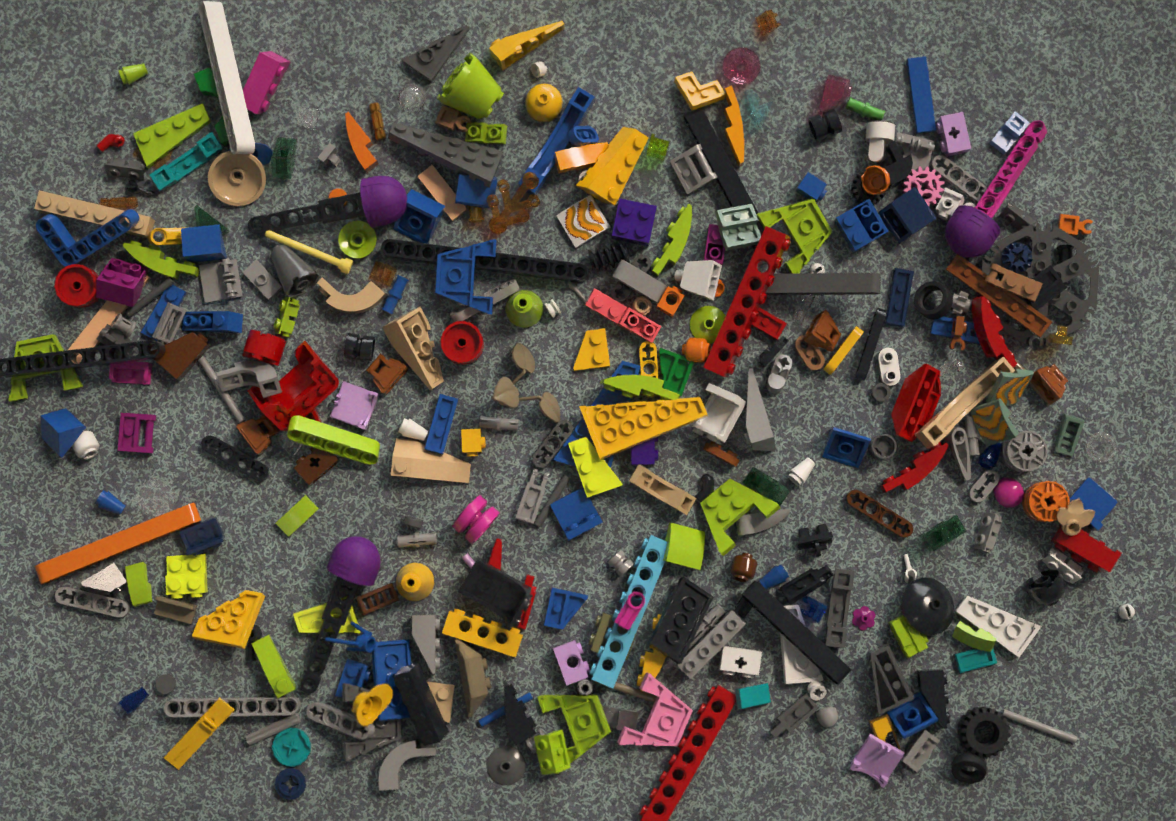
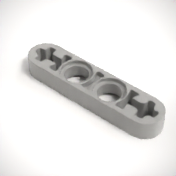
M943 155L936 156L931 162V168L936 170V174H941L944 180L976 203L982 197L980 194L977 197L974 196L979 191V188L982 189L980 192L982 195L988 188ZM940 160H942V165L945 168H948L949 165L951 166V168L947 171L946 174H944L943 172H945L946 169H944L943 167H940L938 169L936 167L937 163L935 161L939 162ZM951 171L959 172L960 179L957 181L952 180L950 177ZM966 183H974L975 191H967L965 188ZM988 202L984 207H988L994 202Z
M510 279L480 296L493 297V304L517 292L520 287L516 279ZM463 304L451 311L450 316L454 322L463 321L480 311Z
M61 587L55 593L56 601L60 604L115 617H125L130 612L129 603L122 599L81 591L71 587ZM65 590H67L66 594L74 595V592H76L74 603H72L73 599L71 598L63 600L60 594L65 592ZM82 594L88 596L89 600L86 605L79 603V597ZM100 599L107 601V607L104 610L99 609L97 606ZM122 603L125 611H122L121 614H119L118 609L114 608L109 612L112 605L120 606Z
M322 702L311 703L307 707V716L311 720L356 738H371L375 733L373 724L363 726L359 724L355 715ZM314 708H316L317 711H319V712H324V713H323V714H317V712L314 711ZM331 712H333L336 716V720L334 723H332L329 719V714ZM347 718H349L352 722V727L350 729H348L345 726V721ZM358 727H365V730H367V733H365L364 730H362V729H357V728H358Z

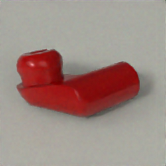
M108 134L96 146L104 152L109 146L122 147L125 139L118 134Z

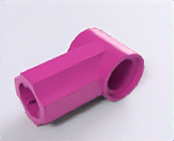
M640 592L631 593L614 622L630 630L645 604L644 596ZM639 595L642 598L639 606L631 604L632 596Z

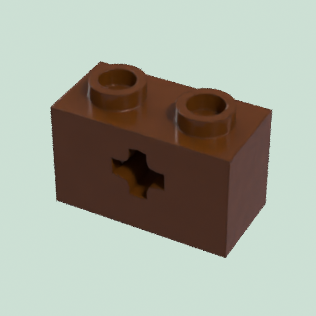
M312 447L310 449L311 453L307 457L303 455L295 462L297 465L294 469L308 485L312 486L340 461L335 454ZM313 459H316V460L320 459V461L318 462V464H319L318 467H317V466H313V467H312V465H313V463H314V462L312 461Z

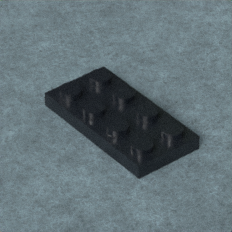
M680 577L647 644L675 663L681 664L714 597L687 578Z

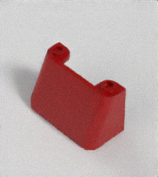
M306 341L301 343L294 353L299 364L279 380L282 393L263 398L261 390L257 386H252L247 391L262 413L281 431H288L291 417L297 415L305 417L334 392L339 385L336 375Z

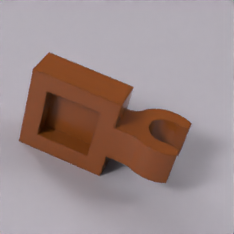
M962 316L953 318L952 340L949 344L950 350L954 349L955 343L960 344V351L965 349V342L961 339L962 333L965 334L967 323L964 322V317Z

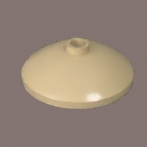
M231 151L220 154L211 163L208 172V183L212 193L220 201L232 206H244L254 202L263 193L266 184V173L263 165L254 155L232 154ZM240 172L241 176L237 177L234 173Z

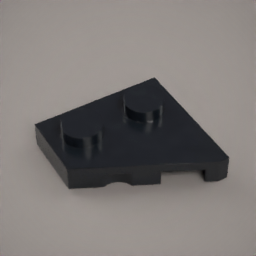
M783 335L772 348L768 346L759 356L762 358L759 363L765 368L789 340Z

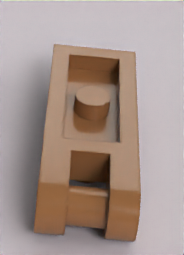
M991 264L989 268L991 271L989 276H986L984 282L1032 302L1036 301L1043 283L1005 269L1000 265ZM998 273L1003 275L1001 281L996 279Z

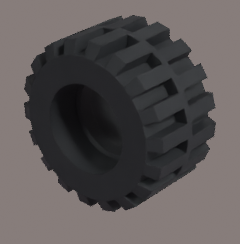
M974 707V710H968L967 714L961 717L963 720L961 723H958L960 730H957L960 736V743L964 745L963 747L979 757L983 756L986 758H990L992 755L997 756L999 751L1003 752L1005 750L1003 747L1009 744L1007 741L1008 737H1011V733H1008L1010 726L1006 723V718L998 711L987 707ZM985 720L991 722L994 728L991 740L986 743L977 742L974 736L976 725Z

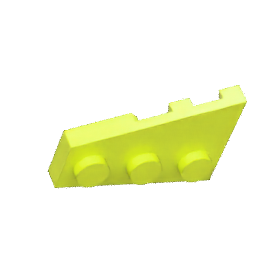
M587 437L568 443L587 498L623 486L605 460H600L596 449Z
M327 603L293 614L299 633H319L323 622L321 617ZM351 606L344 626L341 625L339 633H361L350 624L352 621L358 624L353 606ZM334 608L330 614L332 617L337 618L341 615L342 611L339 608ZM331 626L328 629H324L326 632H334Z

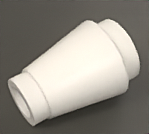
M404 418L398 432L402 436L424 441L428 430H425L410 418L409 420Z
M807 457L789 471L788 478L797 486L804 484L815 463Z

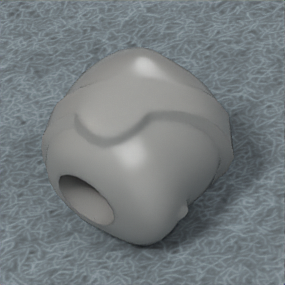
M827 706L819 709L816 713L819 723L824 727H831L838 721V713L835 707Z

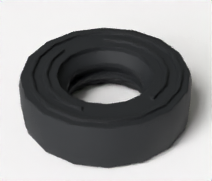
M964 753L953 759L951 771L954 778L958 781L974 784L985 778L987 765L984 759L978 755ZM972 766L975 767L976 770L965 771L962 769V767Z

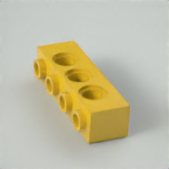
M456 608L454 611H449L442 631L443 634L516 658L523 637L520 629L512 627L509 631L502 628V623L491 620V623L483 621L484 617L475 614L469 617L465 615V611ZM463 620L470 623L469 631L461 630L460 623ZM484 626L489 630L487 637H481L478 634L480 627ZM498 633H505L507 635L505 643L497 641L496 636Z

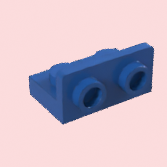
M347 658L335 696L343 698L342 683L363 688L364 682H368L371 675L370 665Z

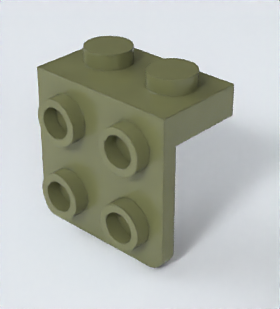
M604 612L602 616L598 615L595 622V627H598L596 634L591 635L588 645H591L592 651L599 652L600 646H605L607 639L604 636L608 627H613L614 621L611 620L613 615ZM620 625L617 626L619 634L624 635L627 633V629ZM633 639V641H632V644H631V646H630V649H629V651H628V654H627L625 660H627L628 657H629V654H630V651H631V648H632L634 639ZM611 642L610 650L616 653L620 650L619 642Z

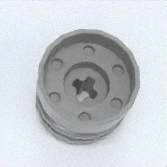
M1021 431L1016 438L1003 441L1001 458L1003 463L1012 471H1033L1045 462L1047 458V445L1039 434L1033 431ZM1029 449V453L1023 454L1022 450Z

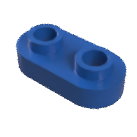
M575 126L568 132L569 141L579 147L595 144L599 140L597 132L591 126Z

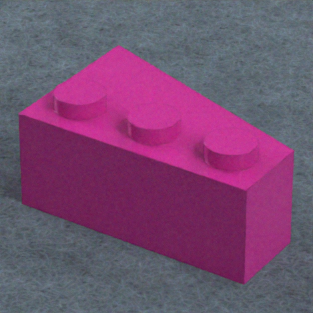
M272 51L259 53L243 89L247 110L255 114H262L267 111L270 105L269 101L276 92L277 86L291 61Z

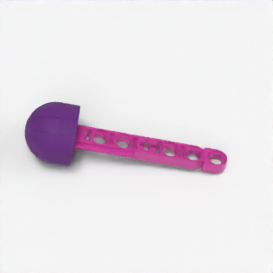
M1036 120L1030 123L1024 132V136L1020 138L975 208L960 205L949 219L945 229L946 241L951 250L959 256L966 258L981 256L996 241L1000 234V228L992 218L1038 148V142L1041 143L1046 136L1047 129L1042 121ZM1042 127L1040 132L1033 133L1035 128ZM1032 142L1030 147H1023L1025 143ZM1023 157V159L1020 162H1013L1015 158ZM997 187H1003L1002 191L994 192ZM994 202L991 207H984L986 203Z

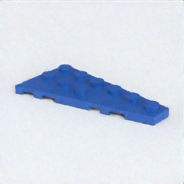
M622 361L611 377L638 375L641 366ZM603 388L591 406L628 403L631 401V398L623 396L622 391L615 389V392ZM584 418L580 420L553 459L554 461L576 467L568 443L587 437L594 446ZM614 455L604 458L610 468Z

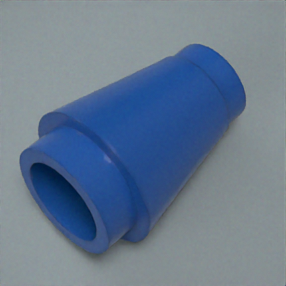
M104 490L95 502L99 505V508L118 515L126 507L111 492Z
M780 564L779 566L775 565L759 581L767 590L786 582L789 575L782 564Z

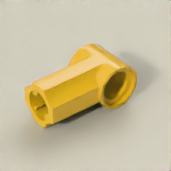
M155 228L149 232L148 241L153 246L182 244L181 228ZM155 232L161 233V242H156L153 239Z

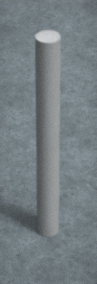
M204 356L199 358L198 362L238 423L244 422L246 419L227 391L222 392L217 375Z
M1003 709L1002 716L1074 744L1077 741V736Z

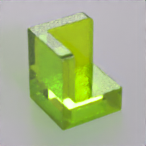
M651 134L646 156L664 161L670 141L655 138L656 134Z

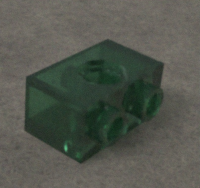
M952 515L921 533L920 537L929 551H935L967 531L958 516Z

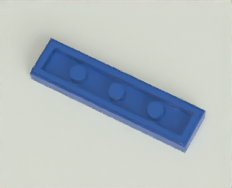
M926 56L907 58L916 134L935 132L936 124Z

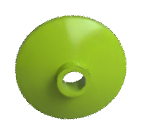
M352 221L341 229L338 242L344 254L351 258L359 259L372 253L376 246L377 237L374 229L368 223ZM357 237L362 239L360 244L355 243Z
M703 306L693 313L690 319V330L695 338H705L708 343H714L726 316L717 307ZM706 321H712L713 326L707 327Z

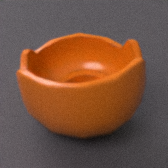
M877 165L865 168L866 170L861 176L864 190L872 195L883 194L890 185L889 173L885 168Z

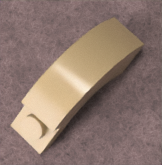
M323 278L317 282L320 286L318 290L326 297L330 295L326 302L336 310L345 313L356 314L369 311L387 296L372 281L363 290L354 295L339 293Z
M641 465L637 466L629 480L641 490L685 515L689 513L696 500L695 497L665 481Z

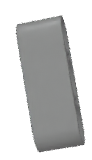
M624 260L620 261L612 275L616 280L655 303H659L667 289L665 284Z

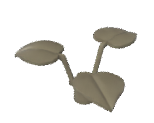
M517 342L512 349V358L515 365L522 369V372L513 381L507 377L500 378L496 384L492 400L498 401L502 406L515 408L518 406L519 401L538 399L540 400L539 408L541 412L551 421L558 423L560 421V407L557 399L551 393L545 392L542 396L519 398V391L514 384L526 372L529 374L534 372L535 361L531 352L523 344Z

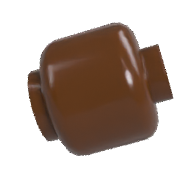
M749 553L736 555L733 558L730 569L733 579L743 583L752 580L756 573L757 561Z

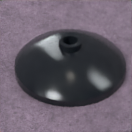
M924 577L912 581L905 588L902 595L901 608L906 622L913 630L922 635L932 636L942 633L949 627L954 616V602L950 592L941 582L933 578Z

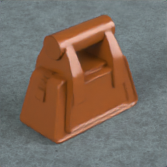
M827 310L820 312L814 317L803 337V341L832 352L841 337V333Z
M380 353L366 371L374 376L373 382L380 392L387 395L405 375L408 367L398 360H387ZM384 362L385 365L376 373V369Z
M1052 364L1050 367L1045 366L1036 370L1030 382L1048 404H1053L1062 398L1066 389L1065 384L1068 380L1057 366Z
M262 415L260 419H250L236 426L259 456L270 445V438L279 433L275 425L265 415ZM261 424H264L266 426V428L269 430L268 433L265 434V432L260 427Z

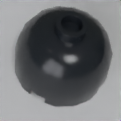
M1056 569L1041 572L1042 577L1034 581L1033 577L1026 581L1024 587L1031 600L1037 604L1055 605L1065 592L1064 579L1061 572L1059 573Z

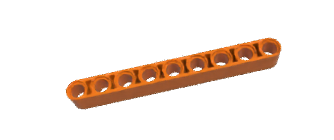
M191 503L34 566L41 585L51 582L50 580H56L68 575V573L71 574L86 568L87 565L91 566L103 561L105 558H111L121 554L122 551L126 552L140 546V544H146L158 539V537L161 538L202 520L195 503Z

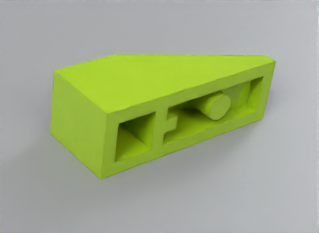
M267 635L253 642L252 646L277 698L295 690L296 684L271 636Z

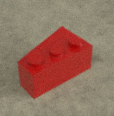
M1062 524L1051 542L1055 543L1054 547L1063 553L1066 550L1072 554L1071 558L1079 563L1083 561L1088 564L1087 568L1094 573H1098V571L1110 573L1122 554L1118 550H1111L1105 546L1106 543L1101 540L1097 541L1082 529L1076 535H1068L1062 530Z

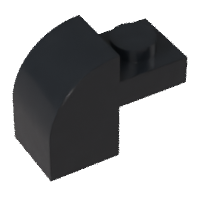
M895 141L886 146V150L893 162L884 167L890 175L889 188L902 182L910 174L913 165L911 155L903 157L904 151L900 144L897 145Z

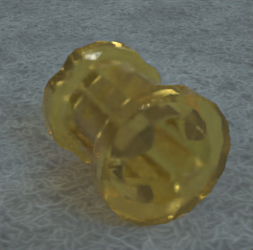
M467 205L469 207V223L485 221L482 215V207Z

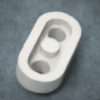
M884 348L878 354L880 378L882 383L893 386L900 380L898 355L894 349ZM890 354L891 360H886L885 355ZM888 373H893L894 378L889 379Z

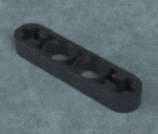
M876 309L868 333L870 335L867 337L863 349L864 354L861 355L855 374L856 379L865 381L887 314L886 310Z
M209 435L202 439L201 446L205 452L255 480L264 481L269 477V468L251 456L217 437ZM213 439V444L220 447L218 454H215L217 451L215 448L210 447L207 449V440L211 441ZM226 448L232 450V456L229 459H225L222 456V452ZM243 457L249 460V465L246 468L239 466V460ZM253 462L256 463L254 467L257 469L264 468V476L260 475L257 477L258 473L254 470H251V473L248 472L252 468Z

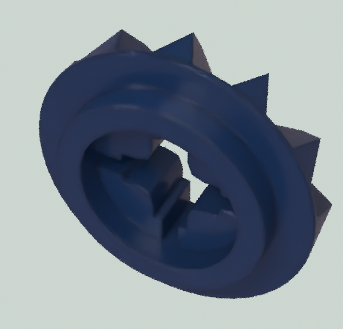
M1020 242L1011 243L1006 246L1001 256L1004 267L1015 273L1027 270L1033 260L1032 251L1029 250L1027 245ZM1022 252L1020 256L1022 261L1018 260L1013 264L1015 258L1013 253L1018 254Z
M294 768L282 770L275 780V789L284 799H296L304 793L306 788L305 776L300 770ZM292 776L293 782L299 785L293 786L290 792L289 785L283 784V782L289 781Z

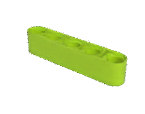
M297 415L290 418L287 437L290 440L364 464L373 465L378 462L380 443L378 441Z

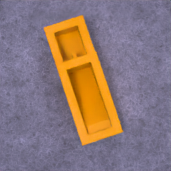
M608 142L584 145L555 152L554 159L558 172L563 173L575 169L577 171L594 166L600 154L608 149Z

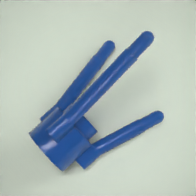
M353 621L350 624L363 633L356 638L355 642L325 638L328 642L356 646L347 647V651L371 653L376 646V640L372 637V632L366 631Z

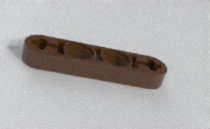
M851 490L847 493V504L897 536L906 538L913 533V525L908 520L863 492ZM857 493L858 499L864 501V498L867 499L862 509L859 508L861 505L859 502H851V494L855 495ZM869 503L876 505L877 510L874 514H869L866 511V506ZM889 513L892 515L893 521L891 524L883 522L884 514ZM897 518L900 519L898 524L902 526L908 525V533L904 532L901 534V529L895 526V530L892 528L896 524Z

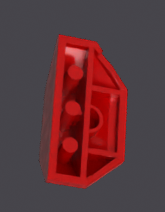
M924 364L905 378L892 410L891 416L896 435L909 442H913L917 438L915 434L932 419L940 399L941 372L938 369Z

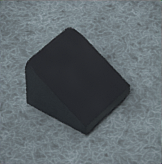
M741 597L733 611L742 618H745L752 609V606Z

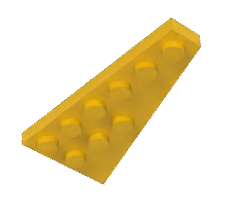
M701 397L666 401L657 400L653 402L616 403L613 405L601 404L587 407L579 406L600 460L708 416Z

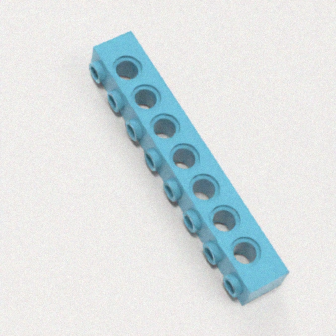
M652 535L649 536V539H644L641 549H644L642 556H637L634 567H637L634 574L630 573L626 583L629 585L627 592L623 591L619 600L622 605L619 610H615L611 620L615 621L635 587L642 590L645 604L626 634L618 633V624L615 622L612 628L608 627L604 636L607 639L605 646L601 645L597 656L600 657L597 665L593 663L589 673L592 675V680L614 688L665 561H663L667 541ZM648 552L656 553L657 560L655 562L647 560ZM645 569L650 573L648 580L640 578L639 573L641 570ZM632 596L630 600L631 604L633 606H639L642 602V598H634ZM613 641H617L620 644V650L616 653L610 650V644ZM606 659H610L613 662V667L609 671L604 670L602 667V663Z

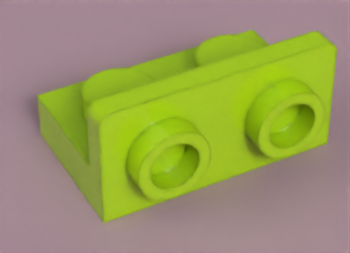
M563 729L555 730L545 735L534 736L542 775L557 774L571 768Z

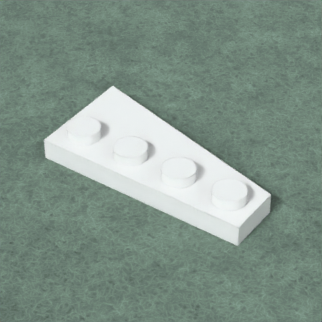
M965 596L955 612L978 629L982 628L986 632L991 633L997 639V643L1018 658L1042 627L969 596Z
M785 605L805 625L799 605ZM780 633L784 684L824 681L819 669Z

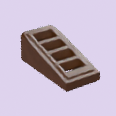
M390 583L356 597L355 600L363 617L399 601L393 584ZM386 589H388L390 596L392 598L389 601L384 591ZM377 593H381L384 603L381 604ZM370 596H374L377 606H373ZM364 599L367 600L370 609L366 610L363 603Z

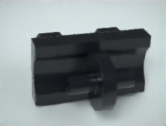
M826 524L816 526L817 534L811 536L808 528L798 529V550L807 548L808 553L815 552L816 557H821V551L827 550L826 544L832 543L833 534L832 531L829 532Z

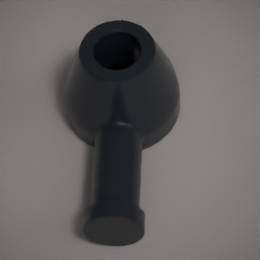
M255 624L252 629L254 636L252 638L249 637L247 641L248 653L246 661H256L252 643L262 637L261 628Z

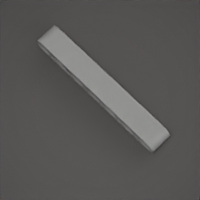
M277 696L220 697L228 705L231 701L236 703L237 710L232 712L230 716L293 715L301 707L300 700L294 696H281L280 698H277ZM219 697L171 699L165 703L164 712L169 717H202L209 709V704L216 702ZM289 700L295 703L294 711L289 710L286 706ZM249 701L255 702L257 706L255 711L248 709ZM269 701L275 702L276 709L274 711H270L267 708ZM192 702L198 705L196 713L190 710ZM172 703L178 705L177 713L172 712L170 708Z

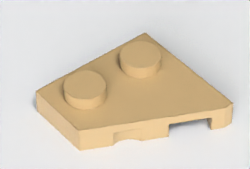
M427 681L444 721L450 723L455 685Z

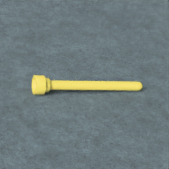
M270 230L265 232V236L269 239L338 266L342 273L348 275L353 264L351 259H338Z

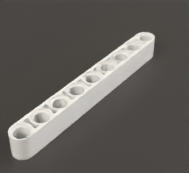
M201 1L199 4V15L232 154H253L255 151V141L223 5L221 2Z

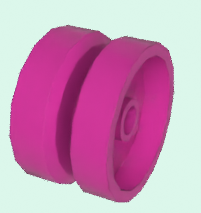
M481 495L461 512L459 518L452 525L458 533L464 532L470 526L471 528L466 533L465 539L472 545L500 514L494 507H489L482 513L487 506V501Z

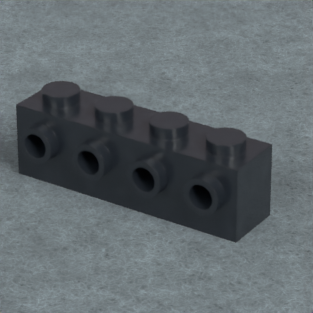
M419 662L402 667L393 676L394 683L400 691L404 705L408 709L410 720L416 727L418 738L422 741L423 746L441 742L449 731Z

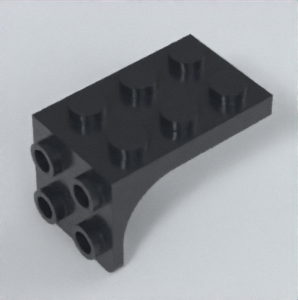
M478 557L458 590L459 593L503 618L507 623V630L509 631L512 627L516 628L518 626L523 611L526 612L533 596L530 594L532 589L530 586Z

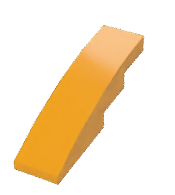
M731 85L724 89L725 97L729 104V107L725 108L724 114L730 126L725 129L724 133L740 167L744 163V132L739 104Z

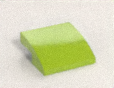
M669 522L665 541L668 543L663 561L701 570L705 547V532Z

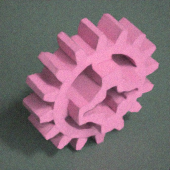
M920 166L917 168V172L913 169L910 172L911 175L905 178L907 181L903 182L902 185L906 189L902 192H908L911 190V186L916 187L921 196L931 197L924 199L929 206L931 203L934 206L937 203L935 199L940 200L942 197L939 193H943L945 190L940 188L944 181L939 182L941 174L936 176L935 169L930 172L927 166L923 171ZM924 175L926 178L920 179L917 176ZM923 184L926 185L924 191L921 190V185Z

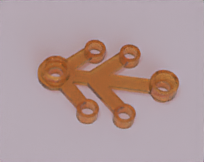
M527 172L522 178L523 183L512 199H510V185L508 181L503 179L497 183L504 204V210L501 214L498 209L499 200L497 196L489 195L486 201L491 208L493 217L489 221V228L493 233L502 234L506 231L508 225L527 222L530 216L525 209L530 207L536 208L540 205V199L534 194L530 195L528 200L519 202L528 189H534L538 186L539 179L535 173ZM518 211L516 216L509 217L511 213Z

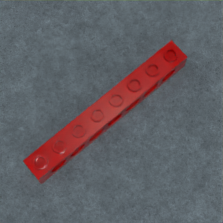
M765 226L703 368L727 378L733 374L736 367L734 363L737 357L741 356L744 349L742 345L751 334L750 327L759 316L758 309L767 298L765 293L775 280L773 275L782 264L783 259L781 257L790 246V236ZM772 245H775V246H776V251H775V253L772 254V255H769V254H768V249H769V247L772 246ZM763 263H767L768 269L762 273L760 267ZM759 280V289L753 290V283ZM748 298H751L752 305L751 307L746 308L745 301ZM744 316V323L738 326V317ZM735 333L737 339L734 343H730L729 337ZM724 351L729 353V358L726 361H723L721 358Z
M719 684L716 687H711L707 694L710 698L706 704H701L697 712L700 714L696 721L692 720L687 729L690 731L687 738L683 736L678 744L680 750L677 755L673 754L668 762L670 765L668 771H663L659 777L660 785L657 789L653 788L648 797L651 799L647 806L644 804L640 810V821L669 820L735 705L736 695ZM720 701L722 708L719 711H713L711 708L713 702ZM710 718L712 720L711 727H702L703 719ZM695 735H700L703 740L701 744L694 745L692 738ZM685 752H690L693 754V758L690 762H685L682 760V756ZM681 769L683 776L680 779H675L672 776L674 770ZM671 786L673 793L670 796L664 795V787ZM656 803H661L664 809L662 812L656 813L653 811V806Z

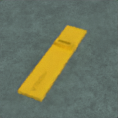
M219 697L164 756V759L179 770L235 709Z

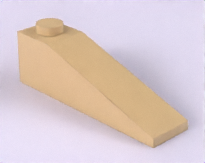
M396 438L391 476L469 483L470 463L447 453L442 455L424 450L426 444L417 440Z

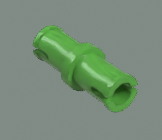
M849 97L845 109L859 113L861 117L867 116L874 120H882L885 114L884 110L870 106L868 102L863 103Z

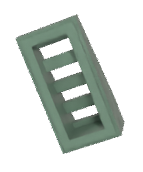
M1063 414L1054 452L1073 457L1085 422L1082 418ZM1068 422L1076 423V427L1068 425ZM1066 429L1074 431V435L1066 433ZM1063 437L1071 438L1072 442L1063 440ZM1061 444L1070 446V450L1060 447Z

